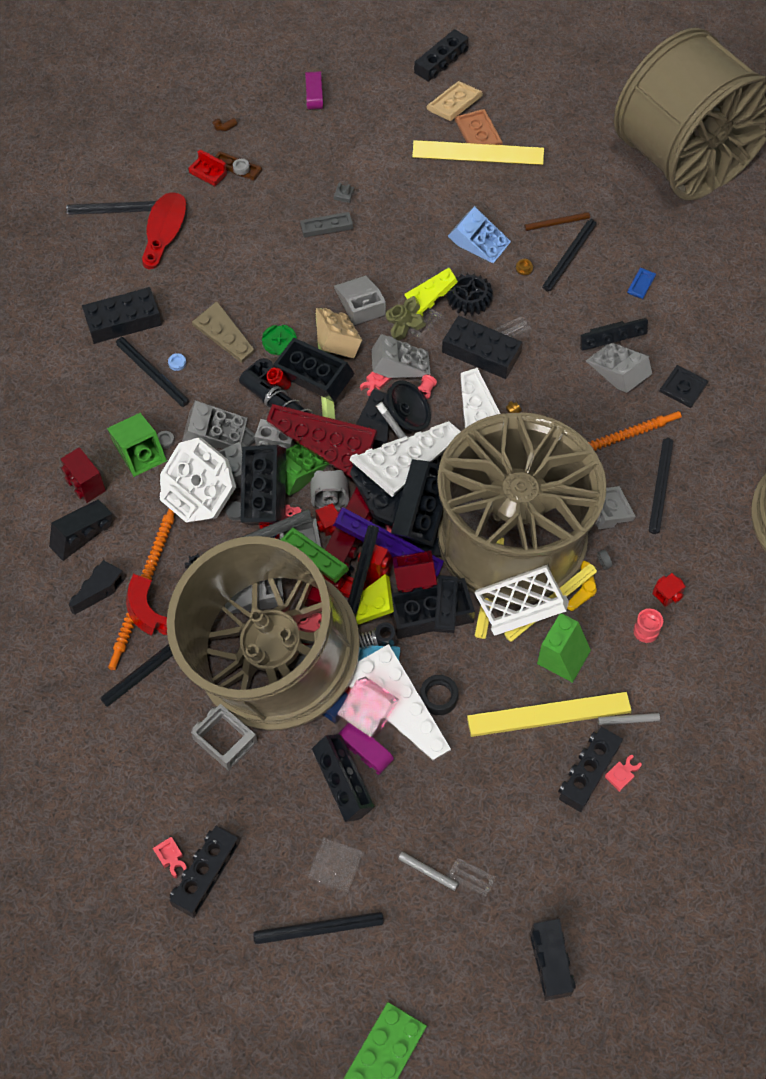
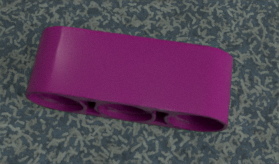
M321 71L305 72L307 110L323 109Z
M350 721L338 733L341 734L346 747L355 755L358 754L361 757L360 760L368 767H373L378 775L394 760L387 749L354 721Z

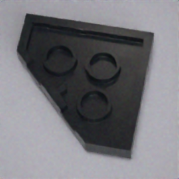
M353 464L350 475L373 519L392 526L404 487L392 497Z

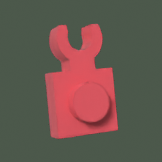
M372 371L366 377L368 382L360 385V390L369 388L367 395L370 396L375 387L380 390L392 378Z
M633 755L627 757L625 765L618 762L605 775V778L619 792L634 779L635 776L631 772L638 771L642 765L641 763H638L636 766L630 764L634 757Z
M172 837L153 848L163 867L166 868L170 865V872L174 878H177L175 872L177 867H182L183 870L187 868L183 861L178 860L183 855Z

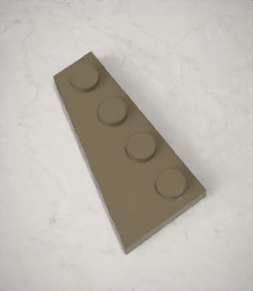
M215 302L192 321L194 327L241 363L255 353L253 347L218 302Z

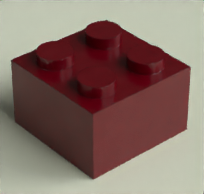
M80 447L60 458L63 465L60 468L65 475L64 479L70 487L74 486V492L79 499L83 498L88 503L106 492L100 472Z
M431 550L393 557L398 591L410 592L414 588L428 589L433 587V585H437Z

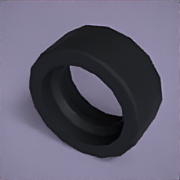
M433 675L422 683L420 698L430 714L445 715L456 707L458 687L450 677ZM435 685L445 686L450 690V701L443 705L433 704L427 698L428 690Z

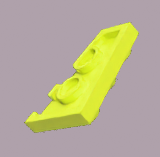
M447 268L404 295L407 299L412 296L418 299L420 308L416 314L423 316V312L427 308L431 309L435 305L434 301L438 297L444 296L458 281L450 268Z
M383 575L362 591L356 614L358 625L394 612L388 575Z

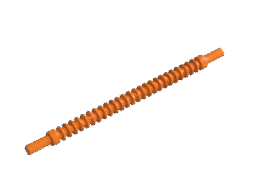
M680 411L664 417L660 415L656 419L652 418L651 421L642 422V425L639 423L637 426L633 425V428L628 427V430L625 428L623 431L620 430L619 433L614 432V435L611 433L609 436L606 435L605 438L601 437L600 440H592L589 444L593 447L594 451H597V448L602 449V446L605 448L607 445L610 446L611 443L616 444V441L619 443L621 440L624 441L625 438L629 439L630 436L633 438L635 435L638 436L639 433L643 434L644 431L648 432L649 430L652 431L653 428H661L666 423L677 420L682 416Z
M170 508L162 518L161 527L158 529L160 532H157L156 541L153 542L154 546L151 547V555L148 556L149 560H146L147 564L144 565L145 569L142 571L144 574H141L142 577L152 580L151 576L154 575L153 571L156 570L155 567L158 565V557H161V552H163L162 548L165 547L163 543H166L167 534L170 533L169 530L172 528L171 525H173L175 520V513ZM126 613L127 617L124 618L125 622L122 623L123 627L120 628L121 632L118 633L119 637L113 646L114 653L108 666L111 670H116L121 654L126 650L125 644H128L127 639H130L129 634H132L131 629H134L133 624L135 623L130 618L129 613Z

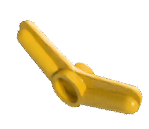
M583 561L581 564V570L590 563L587 561ZM594 576L583 583L580 590L569 600L567 610L574 611L591 597L595 596L597 588Z

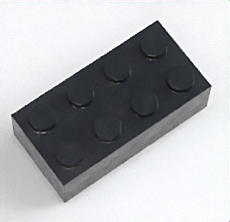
M150 287L82 305L94 344L162 325Z
M459 315L442 342V353L504 379L509 375L522 349V341Z
M294 337L273 364L274 368H280L289 381L332 402H335L355 374L348 362Z
M279 445L242 447L240 522L248 525H267L285 519L286 448Z
M412 459L391 534L417 544L433 546L443 511L437 485L438 465L429 461Z
M465 578L458 579L455 626L474 623L475 610ZM438 583L428 589L419 587L414 588L410 592L400 591L391 593L394 612L390 614L398 639L434 631Z

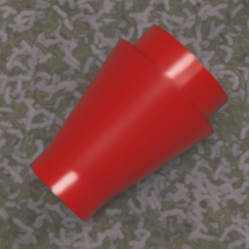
M271 368L267 372V379L270 384L277 385L284 390L290 387L291 382L280 368Z

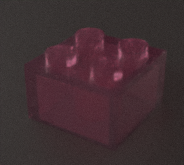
M365 676L355 682L338 715L369 737H372L381 731L399 699Z

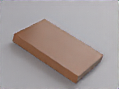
M485 109L455 117V122L468 144L502 145L503 142Z

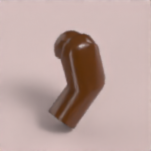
M232 118L225 123H221L220 119L213 120L214 129L228 131L237 125V121L235 118Z

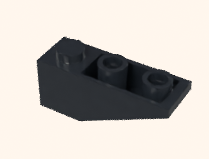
M103 560L100 565L94 568L90 578L83 582L77 595L71 598L69 602L71 612L76 615L114 594L125 579L123 570Z

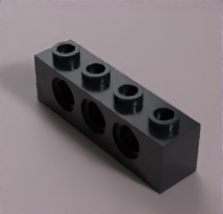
M456 29L452 30L414 62V73L428 82L432 78H436L439 72L446 70L451 62H455L462 53L467 52L469 37Z
M602 726L598 732L594 731L588 741L591 743L588 749L584 747L578 757L581 759L578 766L576 764L572 766L568 774L571 776L569 781H564L558 792L561 793L559 800L582 812L621 746L623 738ZM600 749L604 754L599 755L594 750ZM589 765L593 767L594 771H587L584 766ZM580 782L584 785V788H577L574 783Z
M341 734L325 735L312 748V751L344 821L349 822L362 819L375 806Z
M215 826L213 831L210 830L207 833L202 849L196 851L191 867H187L181 876L183 880L178 887L175 886L170 894L171 905L193 918L197 915L239 845L238 837L218 826ZM212 849H220L219 854L216 856L209 854ZM200 868H209L206 874H198ZM190 886H197L196 892L192 894L186 891Z

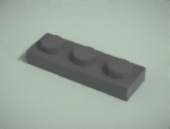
M349 212L300 220L303 237L353 229Z

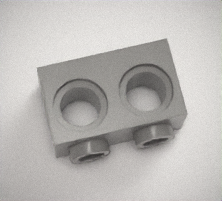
M260 419L255 434L256 446L279 445L286 449L294 446L295 441L268 424L266 420Z

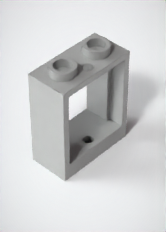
M222 704L212 708L208 712L207 717L202 722H198L191 732L193 740L228 771L257 743L256 734ZM222 718L243 735L224 756L202 738Z

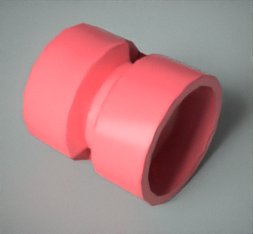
M655 609L642 610L638 614L633 629L635 637L644 643L655 641L663 625L662 615Z

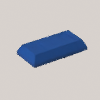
M640 268L627 293L643 299L656 273Z

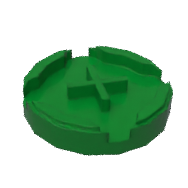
M273 325L267 328L262 335L263 347L273 355H281L293 337L296 338V333L287 325Z

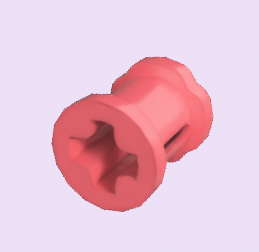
M424 375L418 389L422 391L426 399H429L433 387L437 384V380L430 375Z

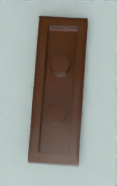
M219 151L215 157L226 163L227 171L236 174L233 171V163L239 158ZM249 162V172L239 176L255 181L261 173L262 167Z

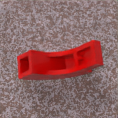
M133 573L126 594V607L130 618L138 628L151 636L154 629L163 635H167V617L155 613L147 602V593L152 580Z

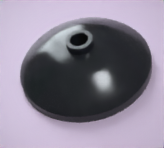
M400 380L394 382L388 388L386 395L390 414L400 426L409 431L418 432L425 429L431 420V410L426 397L418 387L408 381Z

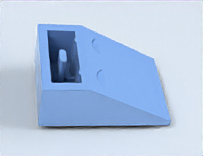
M475 206L448 235L457 246L491 263L497 260L511 242Z

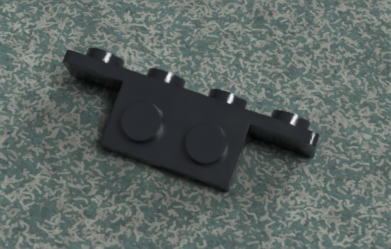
M643 318L627 323L621 321L590 329V332L581 334L580 348L587 350L645 335L648 333V320Z

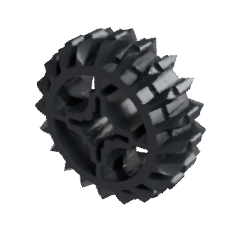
M467 272L466 276L460 274L459 278L456 277L458 283L446 293L449 306H452V310L457 309L458 314L463 311L464 316L467 312L471 316L474 312L479 315L480 310L485 312L493 300L491 283H488L487 278L482 279L481 275L477 277L475 273L469 275Z

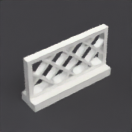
M548 565L475 591L477 599L492 624L491 630L494 636L566 612L569 603L566 595L563 596ZM545 572L548 578L547 583L536 580V575ZM525 580L530 582L529 589L517 586L518 581ZM533 584L544 588L542 595L530 591ZM506 586L513 590L509 596L499 592L500 588ZM546 589L555 592L557 597L553 599L545 597ZM515 590L526 594L524 601L513 597ZM490 593L495 595L493 602L485 600L482 594ZM528 595L540 599L538 604L532 605L527 603ZM497 596L508 600L506 607L495 603ZM510 602L521 605V609L518 611L511 610L508 607ZM495 608L503 611V616L495 618L491 612L492 609Z

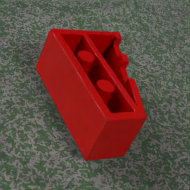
M375 544L365 580L366 584L371 585L383 575H389L393 567V557L388 549Z

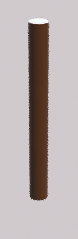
M585 212L524 224L525 231L590 219V214Z

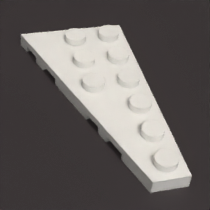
M478 368L462 372L460 379L465 428L478 420L500 414Z
M448 421L431 427L428 431L417 432L414 436L408 438L406 436L383 444L380 448L374 450L371 448L363 454H354L351 456L350 461L393 497L405 486L412 459L433 462L446 450L450 442L461 431Z
M389 644L358 661L356 671L349 684V687L411 740L430 759L435 760L451 751Z

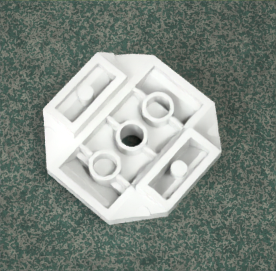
M202 438L180 442L160 474V501L185 522L217 518L236 488L229 460Z

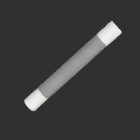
M382 402L377 404V409L398 438L406 437Z

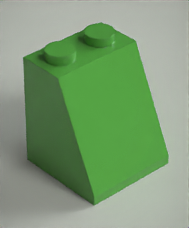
M141 413L107 428L113 444L133 477L167 461L156 431Z
M560 613L541 645L537 662L538 665L572 683L591 652L578 621Z

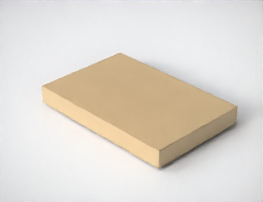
M458 81L428 104L427 110L451 121L481 98L482 91Z

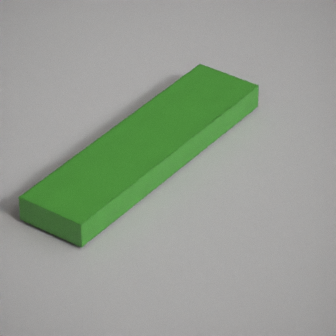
M292 528L280 539L305 553L314 562L319 571L334 583L349 570L347 565L295 528Z

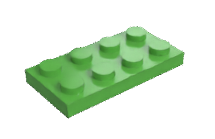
M387 1002L344 1079H398L427 1026Z

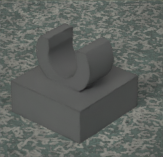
M339 183L334 194V200L350 203L354 187H351L349 184L345 186Z

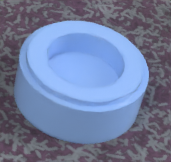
M178 353L171 355L168 359L169 367L175 371L182 370L186 366V358Z

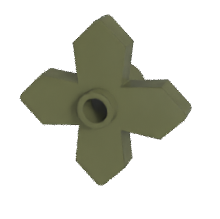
M415 296L405 300L404 305L398 304L386 311L387 320L394 324L391 329V335L398 341L406 337L409 327L418 331L426 326L424 317L416 314L420 304Z

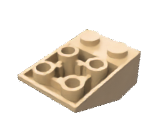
M316 308L317 338L321 349L355 358L362 339L350 321L349 316L342 312H339V314L334 313L327 308Z

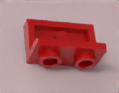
M202 150L198 151V159L188 168L190 174L213 186H216L227 175L226 163Z

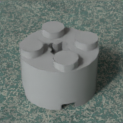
M319 470L314 473V477L310 482L311 503L314 507L316 505L320 509L333 503L336 510L339 511L341 506L348 505V479L343 471Z

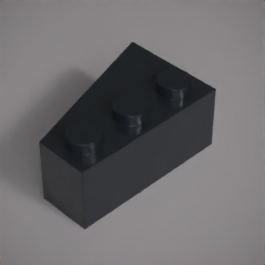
M373 389L356 425L377 430L373 450L380 448L388 442L389 428L388 422L376 407L377 404L382 402L389 411L386 399L387 393Z
M97 499L52 522L49 547L62 561L66 560L103 530L110 527L112 512Z
M560 919L533 923L530 939L545 1001L571 996L574 992L573 989H576L574 976L570 975V959L568 953H566Z

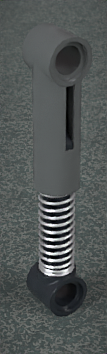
M387 622L381 623L374 631H369L368 634L365 632L364 635L362 633L360 635V650L362 647L365 649V647H372V645L385 647L389 644L390 647L394 646L398 640V635L393 625ZM391 632L388 638H382V634ZM310 644V645H306V646L309 647V648H312L314 644ZM298 655L288 665L290 670L295 669L305 657Z

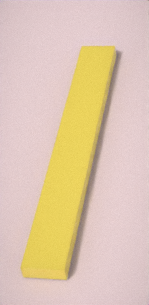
M415 140L413 143V158L543 165L544 148Z
M627 692L467 715L470 735L473 737L631 713L632 710Z

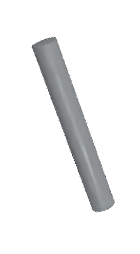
M659 713L598 717L599 725L660 721Z
M401 852L398 858L454 891L459 884L404 852Z

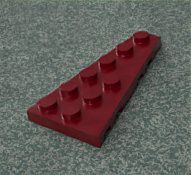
M272 404L266 419L268 424L338 470L343 471L349 477H351L350 471L354 464L350 461L351 456L363 454L366 450L373 448L377 436V430L275 404Z

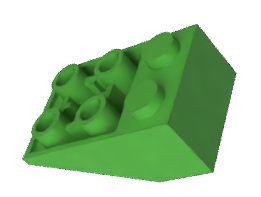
M300 444L286 449V493L290 496L300 491L311 481L316 471H323L330 464Z

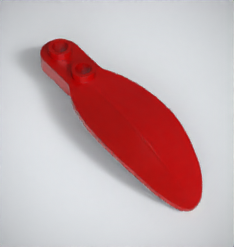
M174 192L164 194L152 207L147 222L148 243L142 257V264L146 269L158 267L165 247L174 240L181 228L186 211V200L181 194Z

